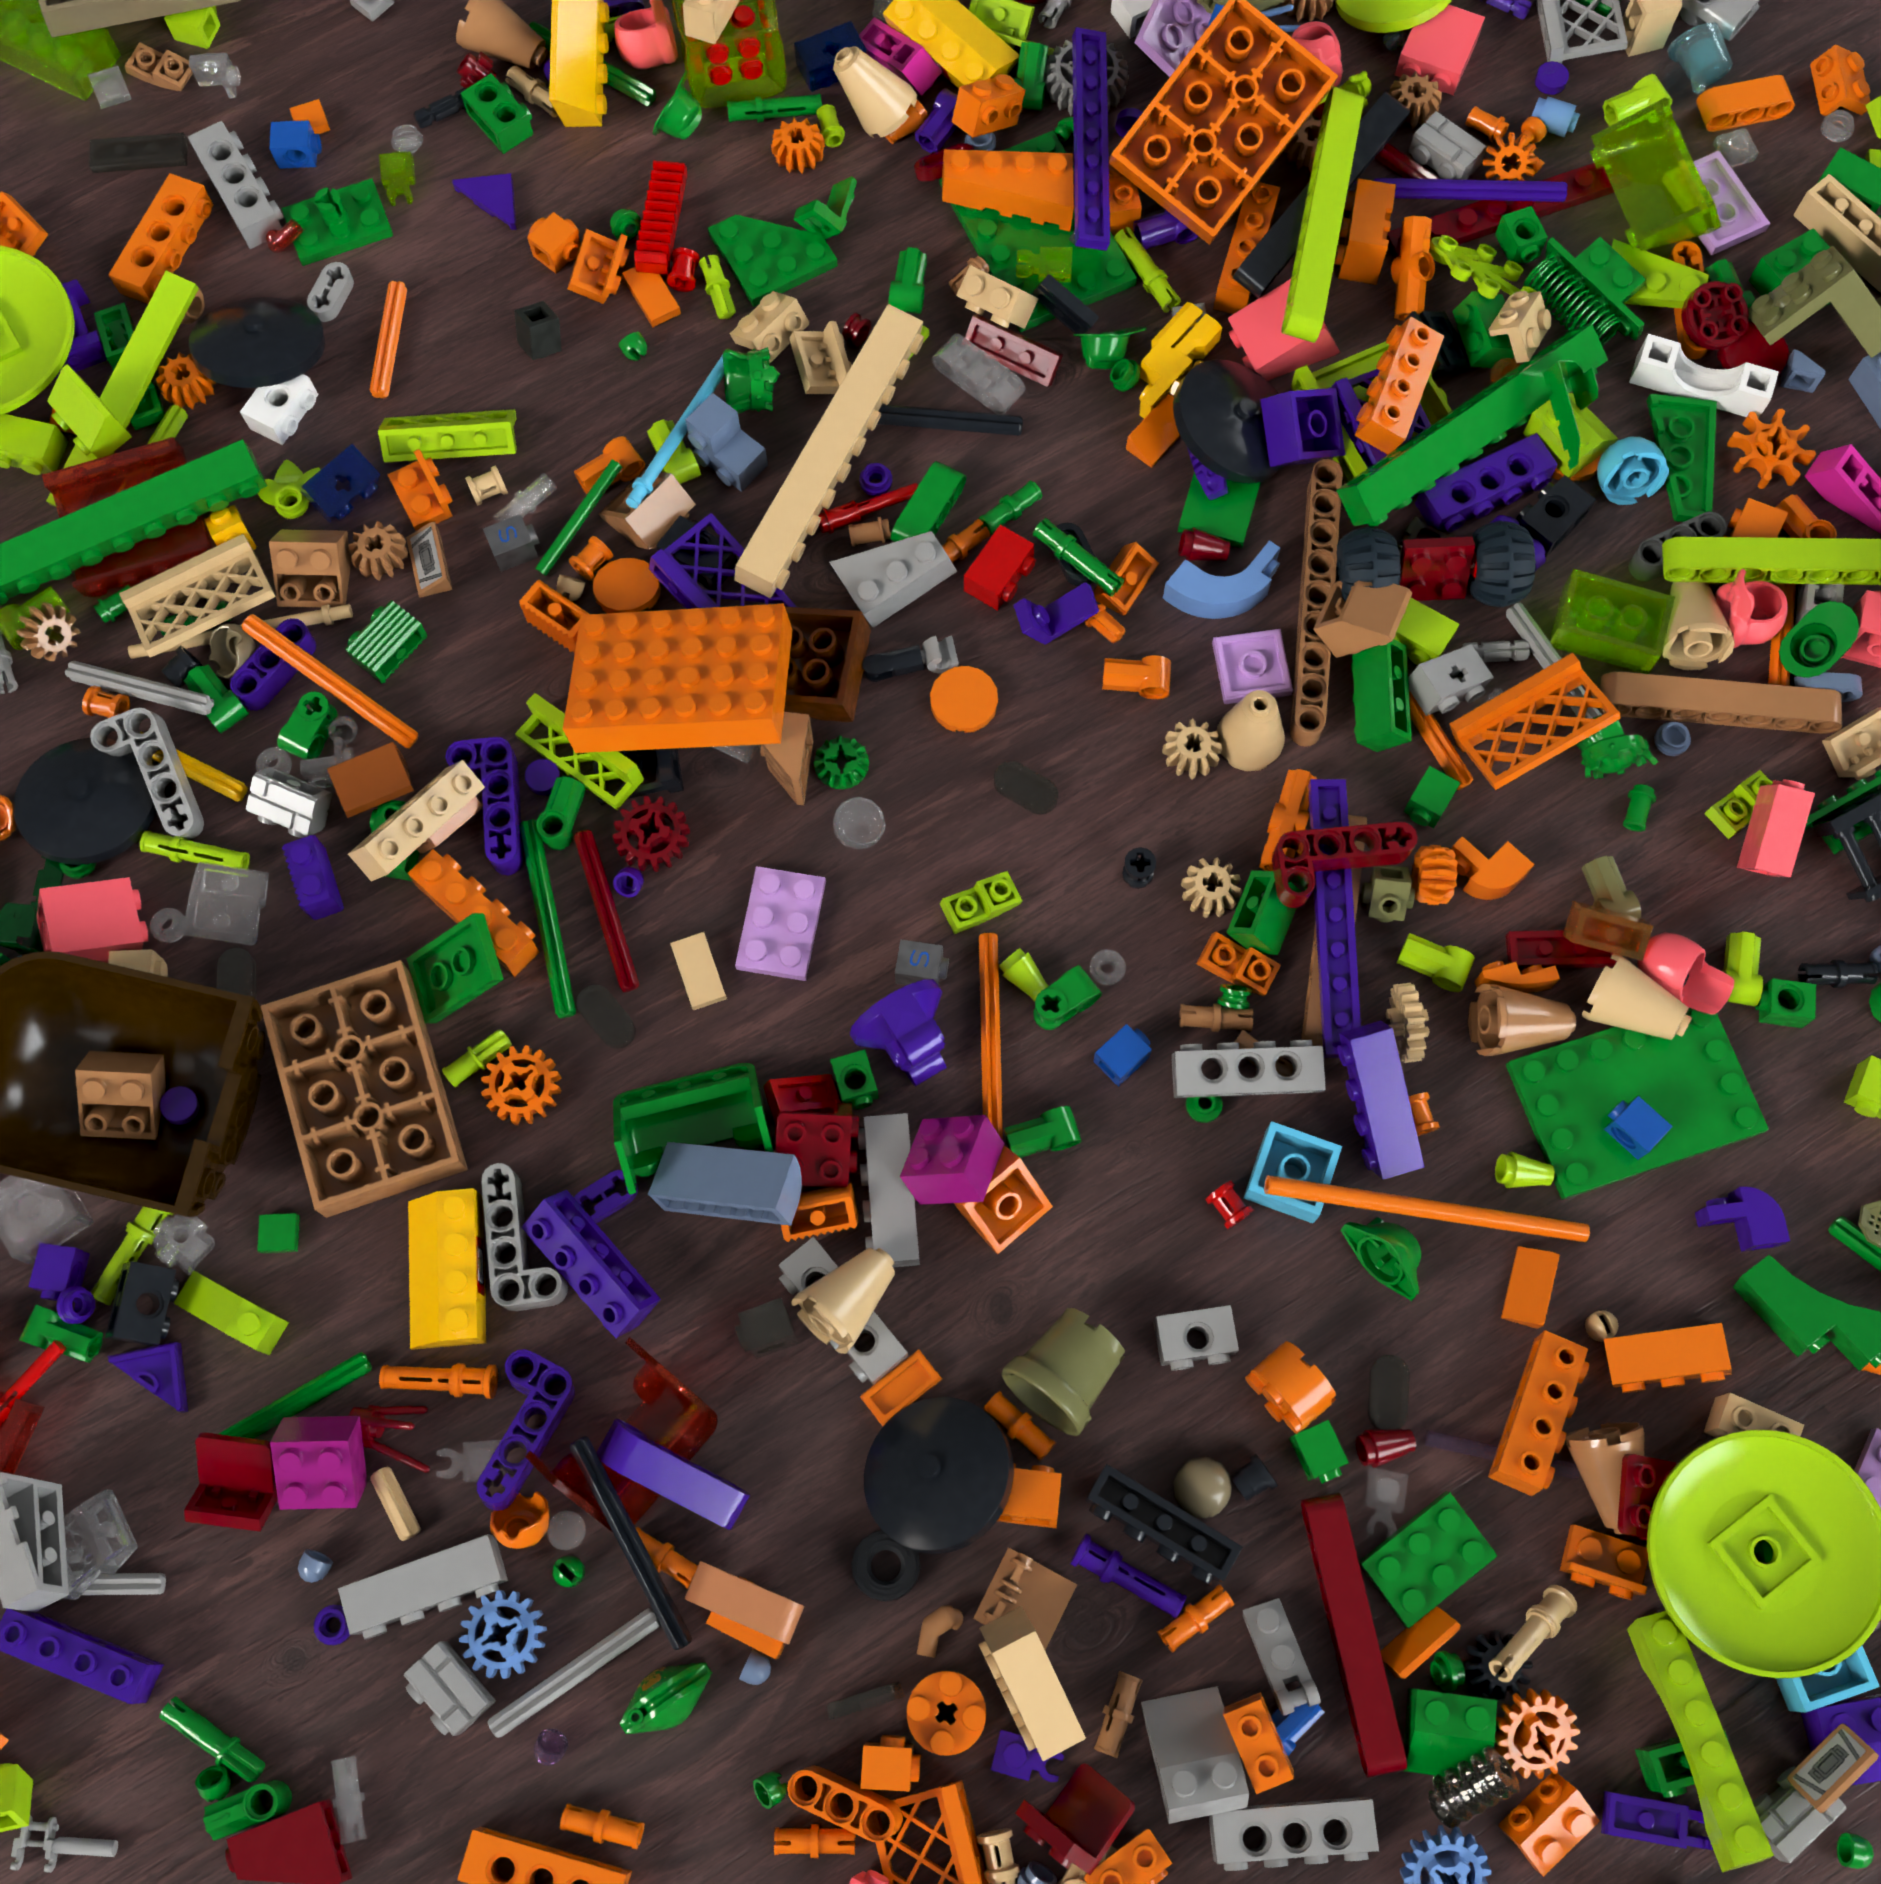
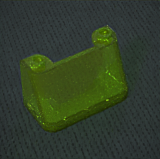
M1666 97L1591 136L1595 146L1593 150L1589 151L1597 169L1602 166L1604 167L1630 228L1624 230L1631 247L1639 246L1640 251L1706 235L1722 227L1715 203L1700 178L1684 143L1680 129L1673 119V112Z

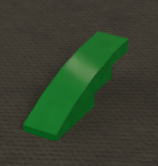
M125 302L94 313L105 355L113 371L136 329ZM152 378L130 421L135 430L160 422L165 415L154 378Z

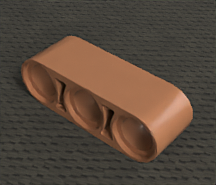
M700 1561L684 1598L691 1603L786 1644L790 1643L805 1607Z

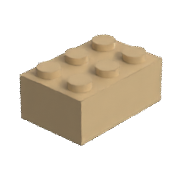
M1022 1606L980 1627L979 1629L985 1641L978 1645L1028 1750L1031 1751L1037 1748L1042 1761H1045L1085 1740L1086 1737L1043 1645Z

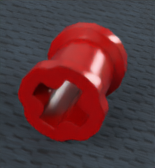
M685 247L676 248L671 256L673 267L672 272L667 276V284L674 290L689 292L696 285L694 272L695 267L698 266L700 256L694 250Z
M1232 1180L1220 1186L1205 1199L1208 1204H1213L1226 1221L1224 1226L1227 1230L1254 1211L1251 1205L1246 1206L1233 1189L1235 1184Z

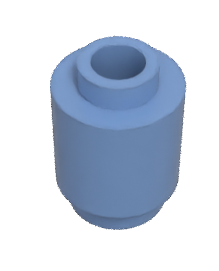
M1548 96L1547 99L1538 98L1532 116L1539 118L1545 124L1547 132L1565 137L1567 131L1574 132L1580 114L1575 112L1577 105Z

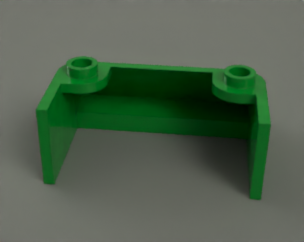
M738 1063L632 1089L619 1094L613 1100L614 1145L629 1195L636 1193V1175L644 1177L656 1173L667 1142L706 1145L734 1138L736 1145L747 1150L757 1149L764 1145L766 1152H774L755 1066L751 1063Z

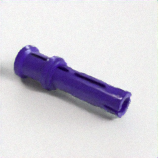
M1087 1533L1084 1535L1070 1562L1072 1566L1080 1565L1098 1575L1099 1581L1104 1584L1105 1582L1109 1584L1111 1581L1139 1598L1172 1615L1171 1617L1173 1618L1179 1615L1186 1601V1595H1182L1152 1576L1122 1560L1123 1556L1120 1555L1119 1551L1114 1550L1111 1552L1093 1542L1091 1535Z

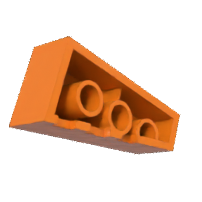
M944 149L942 201L981 211L986 207L1000 212V215L1012 218L1013 214L1031 218V223L1044 225L1045 221L1057 224L1059 229L1070 232L1074 211L1073 153Z

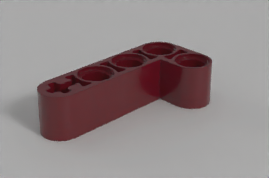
M1389 822L1287 832L1280 837L1272 853L1277 896L1281 903L1287 907H1301L1307 902L1315 887L1314 872L1403 863L1417 843L1418 835L1416 830L1406 822ZM1361 841L1366 843L1370 851L1359 850L1354 842ZM1318 845L1330 846L1334 854L1327 855L1322 853ZM1283 848L1294 849L1299 857L1290 858L1286 856ZM1288 882L1300 883L1304 891L1295 892L1291 890Z

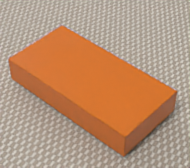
M635 267L622 273L623 280L652 328L681 314L679 305L660 274L636 272Z
M918 1349L863 1393L860 1398L883 1427L895 1414L915 1403L941 1382L942 1378Z

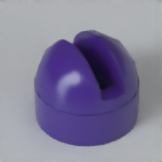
M630 866L621 869L613 880V886L617 893L628 898L636 896L644 883L641 871ZM630 877L634 879L632 887L628 886Z

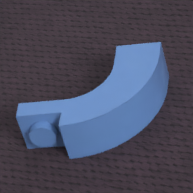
M1269 540L1245 570L1225 577L1208 574L1185 559L1165 583L1163 599L1187 614L1202 618L1221 619L1247 612L1268 595L1272 581L1271 577L1280 565L1277 561L1280 547Z

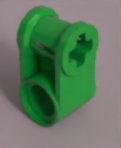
M308 692L303 695L288 722L279 733L277 739L278 747L310 763L314 762L321 754L333 728L337 725L339 717L336 708L320 692Z
M1077 965L1037 995L1033 1012L1034 1020L1039 1027L1046 1030L1059 1028L1076 1014L1085 1011L1097 1002L1102 996V992L1084 969ZM1044 1006H1047L1050 1010L1045 1012ZM1056 1007V1013H1054L1051 1009Z

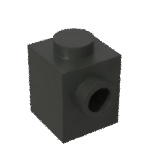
M544 301L514 310L517 343L532 360L545 358L548 355L562 351L559 317Z

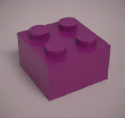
M986 1115L922 1119L900 1178L919 1205L983 1202L1004 1142Z
M360 1416L283 1417L270 1441L279 1510L357 1508L368 1483Z

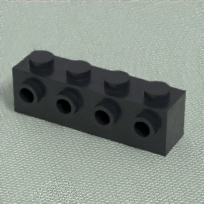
M1108 1464L1102 1469L1085 1499L1086 1502L1091 1504L1089 1511L1108 1523L1111 1518H1114L1124 1524L1125 1527L1122 1532L1140 1543H1143L1145 1538L1159 1546L1156 1553L1174 1564H1177L1178 1560L1181 1559L1193 1567L1190 1574L1208 1585H1211L1213 1580L1218 1583L1225 1581L1243 1548L1238 1543Z

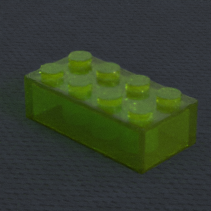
M0 0V60L84 101L89 98L121 56L108 30L104 28L51 37L38 0Z

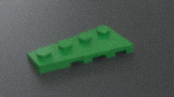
M1650 394L1646 401L1656 445L1665 456L1666 464L1669 468V475L1665 484L1674 521L1685 522L1702 513L1712 512L1717 401Z

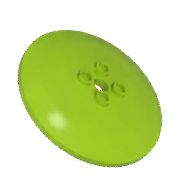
M1772 1430L1740 1431L1714 1438L1700 1445L1687 1454L1673 1468L1663 1482L1653 1503L1649 1518L1647 1553L1650 1572L1665 1610L1681 1632L1700 1650L1713 1659L1745 1673L1771 1678H1796L1812 1675L1841 1663L1858 1650L1873 1633L1881 1620V1508L1864 1481L1837 1455L1811 1440L1790 1433ZM1761 1540L1767 1541L1773 1549L1772 1559L1765 1564L1759 1562L1754 1555V1547Z

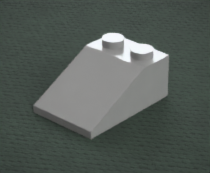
M1218 1686L1141 1702L1169 1824L1248 1807L1249 1790L1238 1749L1223 1716L1224 1705Z

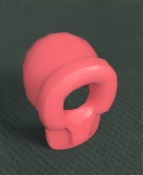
M650 0V8L628 12L615 21L614 36L618 52L623 61L632 68L647 70L663 64L675 63L678 59L671 17L668 9L663 4V0Z
M1313 21L1300 25L1291 37L1338 75L1333 85L1337 87L1341 83L1343 68L1340 44L1336 34L1329 25L1323 22Z
M1741 569L1738 572L1734 582H1729L1719 587L1714 595L1732 631L1731 633H1733L1734 648L1740 645H1758L1769 641L1781 630L1788 613V604L1784 592L1776 585L1765 581L1745 583V569Z
M1664 932L1650 937L1642 946L1637 959L1638 968L1687 1007L1710 1015L1718 1013L1728 1001L1734 988V979L1731 976L1708 965L1705 961V949L1687 937L1676 933ZM1687 974H1688V975H1689V978H1688L1686 984L1684 985L1685 979H1686Z

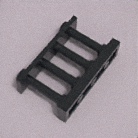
M1881 787L1812 824L1817 837L1833 835L1834 839L1839 838L1862 884L1846 893L1849 900L1865 899L1866 902H1871L1881 898V875L1875 878L1853 834L1855 831L1854 825L1863 820L1864 823L1869 824L1881 848Z

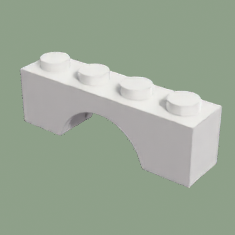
M1648 334L1636 356L1629 383L1672 396L1717 401V409L1747 417L1753 411L1759 419L1772 398L1779 372L1747 362L1731 369L1706 368L1689 360L1682 351L1681 343Z

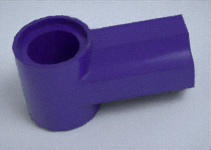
M946 88L938 94L931 114L915 132V140L921 145L922 149L929 153L938 152L956 128L962 130L952 123L957 94Z
M1166 209L1163 213L1133 222L1134 234L1144 249L1174 240L1178 244H1186L1199 237Z

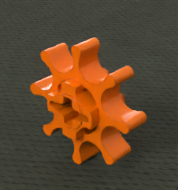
M1783 409L1776 411L1771 419V424L1762 423L1755 412H1750L1743 422V426L1749 430L1750 435H1744L1735 431L1727 442L1728 447L1742 449L1746 455L1739 458L1733 468L1734 472L1739 473L1747 467L1755 468L1761 475L1760 482L1758 483L1760 489H1764L1768 485L1773 473L1782 475L1787 485L1793 486L1801 475L1793 466V463L1796 462L1808 466L1816 456L1814 450L1802 449L1797 441L1804 439L1810 427L1805 424L1798 430L1787 429L1782 423V418L1785 414Z

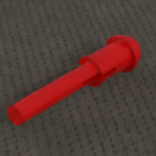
M913 483L859 503L852 500L849 503L829 510L822 508L818 515L821 517L819 528L822 533L828 532L832 534L836 528L861 521V516L911 499L918 484Z
M54 1340L4 1394L0 1393L1 1407L15 1391L17 1392L14 1398L0 1411V1426L17 1410L16 1403L65 1352L66 1347L60 1341Z

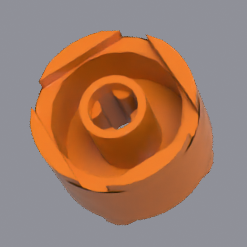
M1285 1341L1252 1369L1245 1379L1257 1394H1263L1268 1402L1264 1406L1270 1415L1278 1422L1284 1420L1287 1426L1295 1434H1298L1336 1401L1334 1398L1336 1393L1315 1364L1310 1366L1301 1359L1305 1354L1291 1342Z
M938 1671L926 1676L916 1685L907 1704V1723L914 1739L924 1749L940 1756L956 1755L969 1749L982 1734L986 1722V1705L980 1689L969 1677L955 1671ZM943 1701L947 1706L952 1703L956 1705L957 1709L953 1714L956 1720L953 1723H949L946 1719L941 1722L937 1719L936 1716L940 1712L937 1705Z

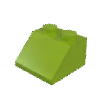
M68 364L61 369L47 400L56 411L51 416L65 432L69 428L72 429L77 435L73 442L86 456L92 452L100 461H103L132 438V436Z
M1568 393L1580 435L1578 465L1569 470L1568 449L1564 451L1558 430L1560 422L1559 420L1556 421L1550 400L1532 412L1523 434L1529 437L1537 433L1557 462V468L1563 475L1571 478L1603 454L1610 445L1619 439L1587 407L1580 410L1576 405L1573 393Z

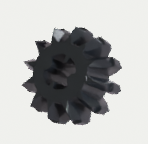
M1491 1630L1489 1640L1483 1634H1478L1475 1636V1639L1480 1649L1473 1646H1467L1465 1649L1469 1655L1475 1657L1474 1662L1467 1661L1463 1663L1464 1669L1475 1670L1476 1672L1470 1676L1468 1683L1475 1686L1482 1682L1480 1695L1483 1697H1488L1494 1691L1496 1700L1504 1701L1506 1691L1512 1696L1515 1693L1520 1695V1689L1516 1681L1524 1685L1530 1683L1529 1677L1521 1672L1522 1669L1533 1667L1531 1661H1525L1510 1682L1498 1680L1500 1677L1499 1673L1502 1674L1505 1669L1500 1670L1496 1676L1489 1669V1662L1513 1638V1634H1507L1503 1640L1499 1630Z

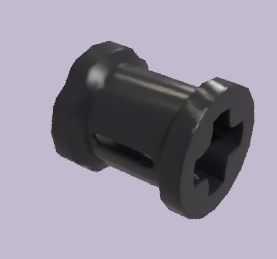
M1142 847L1134 848L1128 852L1125 857L1122 876L1123 880L1130 887L1137 889L1145 888L1153 880L1156 868L1154 854L1147 848ZM1135 864H1140L1144 872H1137Z

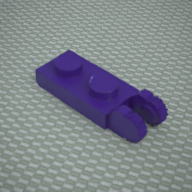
M1604 1791L1601 1833L1687 1849V1846L1713 1850L1709 1837L1687 1835L1688 1819L1697 1820L1698 1823L1704 1824L1702 1811L1689 1809V1806Z

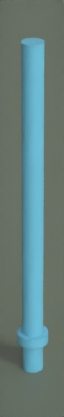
M722 356L643 475L636 478L633 482V490L626 499L629 507L638 508L644 497L651 494L653 483L688 432L685 419L715 391L723 379L724 365Z

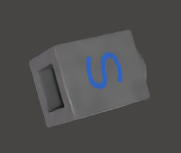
M521 514L483 528L501 572L538 558L534 545L540 542L533 525L525 526Z
M900 939L895 968L896 984L908 985L923 979H934L939 985L940 979L947 978L949 958L943 957V946Z

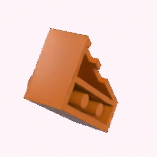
M1358 178L1355 190H1348L1344 210L1350 211L1349 218H1343L1340 237L1345 238L1344 245H1338L1335 264L1341 265L1338 279L1377 285L1389 243L1387 234L1391 228L1390 216L1393 210L1396 184Z

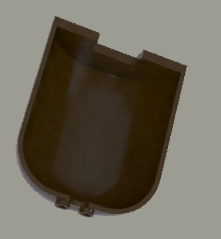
M34 952L6 962L0 966V1173L181 1216L194 1217L201 1214L205 1210L204 1201L206 1199L215 1200L225 1185L226 1176L223 1172L229 1164L235 1165L255 1109L262 1076L258 1074L256 1060H260L263 1057L265 1050V1032L259 1031L257 1021H261L263 1018L258 1001L251 996L61 952ZM89 1051L164 1055L165 1092L178 1086L191 1089L199 1099L200 1110L193 1121L184 1125L170 1123L161 1113L158 1136L155 1140L81 1136L75 1070Z

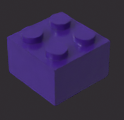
M1336 388L1288 391L1260 399L1270 467L1316 463L1322 459L1345 456Z

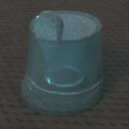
M1715 22L1702 24L1685 31L1667 49L1669 58L1674 62H1678L1689 78L1694 93L1704 92L1706 86L1724 77L1733 66L1720 27Z

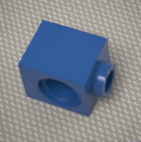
M309 120L271 122L269 149L278 168L316 167L317 154H320L322 150L319 134L314 133Z
M1126 1024L1095 1052L1093 1062L1119 1087L1149 1059L1152 1051L1149 1047L1151 1043L1142 1031L1137 1028L1132 1030Z
M1637 1096L1628 1104L1622 1100L1607 1115L1612 1121L1604 1130L1639 1160L1649 1153L1673 1126L1643 1099Z

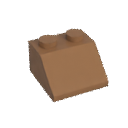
M643 470L636 478L641 477L645 470ZM661 472L653 483V491L644 497L636 509L629 507L626 503V499L633 490L632 484L635 481L634 479L599 513L600 517L634 546L648 550L656 548L658 542L677 518L681 515L687 519L690 515L689 511L696 505L671 473Z
M784 712L781 744H761L760 753L761 756H765L769 771L797 805H804L814 743L810 717L808 714Z

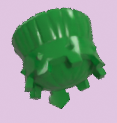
M768 347L761 350L753 349L747 353L725 349L722 358L726 403L735 409L738 414L748 409L757 410L758 412L761 410L773 412L772 392L774 383H776L780 373L774 366H770Z
M1619 720L1576 744L1582 751L1581 756L1583 760L1581 764L1585 766V778L1591 777V771H1593L1594 779H1602L1603 773H1617V775L1626 773L1625 769L1634 763L1637 767H1640L1647 763L1646 760L1653 765L1659 762L1649 751L1648 742L1643 736L1624 735Z

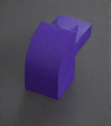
M1739 1187L1728 1193V1198L1706 1201V1207L1695 1212L1698 1227L1734 1223L1741 1252L1777 1248L1790 1242L1786 1220L1778 1203L1764 1191L1753 1187Z

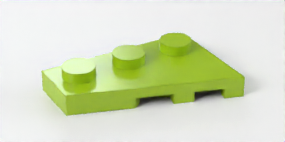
M1613 239L1612 248L1646 279L1645 286L1624 304L1682 309L1688 295L1699 286L1708 282L1709 274Z

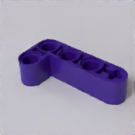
M501 737L454 742L446 750L445 758L448 765L451 766L463 758L471 757L467 766L485 786L482 790L486 856L497 873L508 876L515 874L523 865V843L519 827L521 823L517 757L508 741ZM506 754L502 761L492 762L496 755ZM499 786H508L504 793L494 794V791ZM501 818H510L505 826H495ZM501 843H505L509 852L505 853V858H503L504 847Z
M525 1349L517 1350L509 1355L505 1362V1372L512 1387L527 1395V1398L477 1482V1492L486 1507L495 1511L504 1510L514 1502L575 1396V1387L569 1372ZM522 1364H530L534 1367L532 1373L525 1378H518L514 1375L517 1367ZM555 1381H562L567 1384L565 1390L559 1395L553 1396L547 1393L548 1386ZM535 1414H542L547 1417L545 1424L539 1429L527 1427L528 1420ZM521 1447L527 1450L526 1456L521 1462L513 1464L507 1461L508 1453L512 1449ZM501 1467L507 1472L505 1476H503L500 1470ZM501 1483L505 1491L502 1494L496 1492L492 1496L488 1490L491 1485L498 1487Z
M615 1418L596 1452L606 1466L728 1530H732L750 1497L748 1492L737 1485L653 1442L643 1432Z

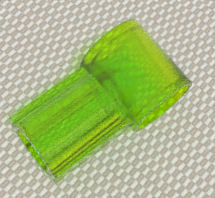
M52 586L22 605L10 604L0 609V631L12 648L24 649L20 644L24 637L17 635L16 630L25 627V624L20 621L19 617L25 616L29 618L31 616L29 607L35 606L40 610L42 602H48L53 607L56 605L65 607L66 614L70 612Z

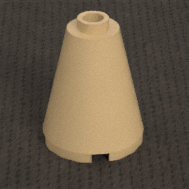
M853 46L841 49L835 56L833 70L864 131L873 138V134L885 137L896 131L908 119L909 115L906 111L910 104L913 107L916 105L917 94L912 86L858 47Z
M1673 582L1662 641V655L1664 659L1666 657L1669 660V665L1682 670H1702L1708 668V662L1718 659V663L1726 660L1733 652L1735 645L1734 636L1709 584Z
M1256 690L1247 694L1222 717L1216 730L1219 734L1216 742L1222 745V752L1220 754L1228 760V764L1240 770L1259 771L1266 768L1267 765L1276 761L1284 747L1285 735L1277 701L1266 691Z
M1615 952L1611 959L1617 961L1613 968L1605 966L1587 1001V1003L1593 1005L1591 1012L1583 1010L1582 1017L1589 1021L1668 1040H1673L1675 1034L1683 1037L1692 1020V1017L1686 1015L1689 1007L1625 957Z
M867 1248L800 1291L792 1299V1306L800 1305L801 1310L797 1313L798 1317L819 1340L826 1345L833 1340L839 1344L835 1351L846 1354L854 1346L894 1277L895 1271L892 1267L894 1261L887 1252L880 1248L877 1250Z

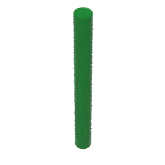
M613 459L609 462L535 569L541 574L547 576L623 467Z

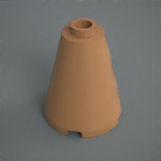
M502 0L468 1L465 7L469 11L466 22L460 19L457 27L456 43L464 49L477 53L481 51L486 56L528 69H533L536 65L540 67L543 64L548 50L545 48V40Z
M1482 984L1477 987L1474 993H1480L1477 1002H1471L1469 1007L1468 1026L1470 1039L1472 1042H1478L1481 1050L1476 1051L1483 1056H1495L1565 1040L1576 1027L1575 1013L1568 1004L1496 984Z
M1615 1422L1601 1424L1602 1429L1591 1432L1589 1427L1570 1432L1566 1435V1445L1604 1526L1614 1529L1615 1534H1622L1617 1526L1622 1459L1626 1454L1645 1456V1432L1643 1425L1640 1426L1637 1422Z

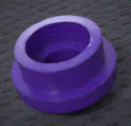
M880 463L867 465L859 476L860 487L865 493L872 496L885 494L889 491L893 482L890 470ZM880 479L882 482L871 483V480Z
M68 1287L60 1293L57 1299V1313L68 1324L82 1323L94 1312V1296L83 1287ZM73 1301L75 1302V1309H74V1310H73V1307H72Z
M329 1605L317 1614L314 1621V1633L322 1643L338 1645L350 1637L341 1605ZM337 1617L341 1622V1627L337 1632L333 1633L329 1628V1623L333 1618Z

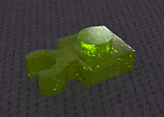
M411 151L379 154L381 181L384 189L387 188L386 194L391 206H396L395 199L401 194L405 195L408 204H412L413 195L409 185L416 184Z
M1040 246V254H1034L1026 249L1017 251V262L1027 263L1025 265H1016L1017 277L1027 278L1033 274H1039V282H1041L1050 274L1058 282H1071L1072 247Z

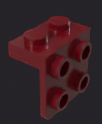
M837 1103V1113L782 1111L778 1114L775 1153L793 1154L796 1156L801 1169L803 1186L848 1187L849 1173H856L857 1151H850L851 1137L858 1138L859 1116L852 1115V1103Z
M200 1433L195 1440L199 1485L184 1509L185 1522L261 1532L277 1502V1489L270 1442L222 1434Z
M1636 1454L1624 1455L1622 1459L1617 1525L1620 1533L1637 1536L1639 1539L1647 1541L1649 1518L1653 1503L1663 1482L1678 1463Z
M1084 1763L1077 1768L1046 1814L1026 1800L1022 1802L1015 1814L1027 1824L1023 1831L1041 1846L1046 1841L1052 1846L1048 1853L1067 1869L1073 1863L1091 1875L1133 1814L1135 1804L1096 1770Z

